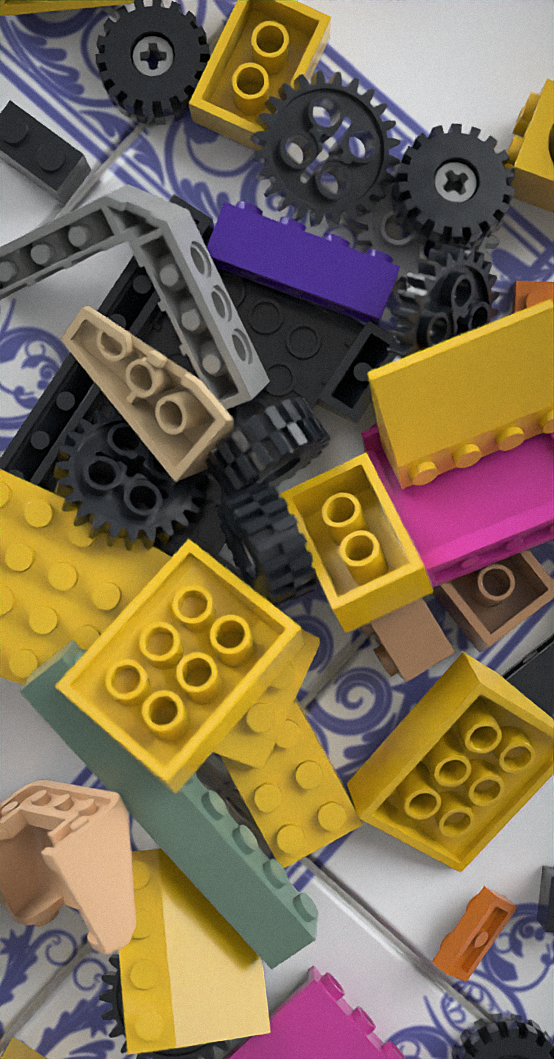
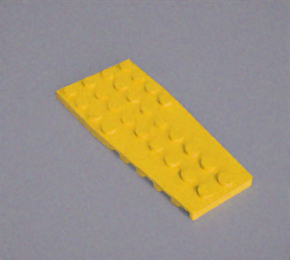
M0 469V677L23 685L34 670L72 640L82 649L88 650L172 557L153 545L151 550H147L141 539H136L132 550L127 551L124 538L118 537L112 547L107 546V533L101 532L95 538H89L92 525L87 522L75 527L73 524L78 511L63 512L64 497ZM301 628L304 646L213 750V753L258 769L265 767L320 645L319 637Z

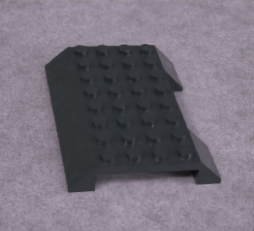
M173 194L169 202L189 210L207 248L214 230L213 219ZM133 255L97 311L199 379L188 354L183 355L179 348L182 342L167 311L162 312L158 305L161 299L145 266L140 268ZM216 268L270 381L252 400L226 409L233 418L234 429L237 427L241 428L247 424V420L255 415L258 417L263 414L265 409L273 405L277 407L282 401L287 399L291 401L295 397L304 398L312 410L318 405L357 424L373 400L368 372L393 362L397 355L388 352V347L396 340V337L388 334V332L369 320L366 325H363L349 316ZM71 352L0 458V469L55 493L57 482L60 480L54 477L55 466L59 462L56 459L59 447L65 446L64 442L67 432L69 430L76 432L81 418L92 424L96 410L102 412L107 419L110 418L114 406ZM115 445L120 450L132 451L125 445ZM162 468L155 469L158 473L164 476H170V474ZM208 468L200 473L208 476L209 480L203 490L207 494L202 507H198L200 511L194 523L188 521L189 524L182 536L173 531V536L167 545L155 536L153 546L173 557L189 539L243 581L240 569L219 556V553L226 544V536L221 531L220 523L222 522L218 517L217 510L219 508L217 505L220 500L227 496ZM101 478L90 479L92 482L100 486L109 485L105 480ZM140 502L131 503L138 510H149L146 505Z

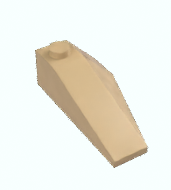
M82 307L61 337V341L175 482L208 469L205 459L209 458L208 454L211 450L217 448V443L231 436L230 432L234 430L233 418L201 380L92 307Z

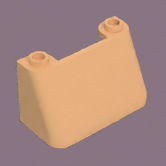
M38 780L22 787L0 804V890L6 898L3 903L15 922L23 925H35L36 927L44 926L53 921L59 914V909L65 905L80 911L90 929L87 940L95 951L109 955L128 944L132 937L131 934L136 927L129 815L120 794L49 780Z

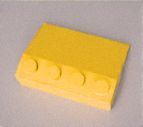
M551 299L368 372L381 446L402 489L411 485L420 486L434 480L437 475L456 467H469L478 462L481 457L498 450L508 451L514 449L524 440L538 434L554 433V304Z
M188 539L55 687L172 792L177 794L304 646L302 631L299 625Z
M462 652L347 782L358 818L461 873L554 774V719L497 672Z
M162 848L131 852L136 927L131 934L132 937L128 944L119 949L128 1055L271 1033L263 963L260 956Z

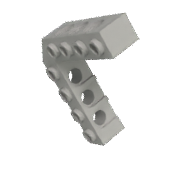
M127 184L0 247V300L20 289L26 286L30 287L64 268L66 270L101 251L109 250L127 241L140 268L143 266L146 268L161 299L158 303L161 311L166 310L182 342V345L179 346L182 354H188L199 379L206 385L225 410L252 400L270 382L188 209Z

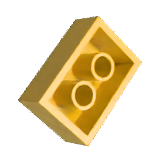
M237 0L189 102L192 122L255 151L261 150V145L255 144L250 140L255 132L265 131L255 122L256 117L260 113L271 114L264 103L271 96L280 99L278 89L284 83H287L294 89V80L301 74L307 78L308 82L310 81L329 41L332 17L296 0Z
M367 453L359 455L280 493L281 497H284L288 503L290 514L294 513L298 521L297 527L300 533H304L307 540L306 548L313 557V568L316 570L328 601L345 633L434 592L426 569Z
M297 698L294 700L263 769H258L219 755L271 852L283 868L363 825L362 820L358 818L349 793Z

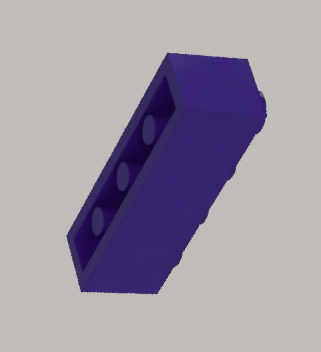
M238 201L236 206L226 202L223 203L207 246V250L216 268L367 323L369 320L379 326L400 266L392 263L393 258L374 249H368L366 253L349 248V241L334 234L324 233L322 238L305 232L306 226L290 218L281 217L278 222L262 216L263 211L250 203Z

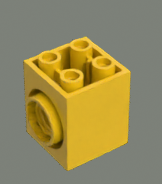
M547 78L539 94L530 92L525 106L522 107L512 132L515 135L509 149H506L510 159L504 168L514 169L515 178L510 185L515 187L513 198L554 213V81Z

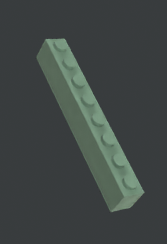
M72 640L30 674L19 690L23 697L109 791L120 794L132 817L271 970L316 940L318 910L313 900L306 893H299L288 881V876L282 865L275 859L270 860L258 847L257 840L250 829L245 825H238L227 812L223 799L215 791H208L197 779L196 772L175 794L55 687L87 652V649H82Z

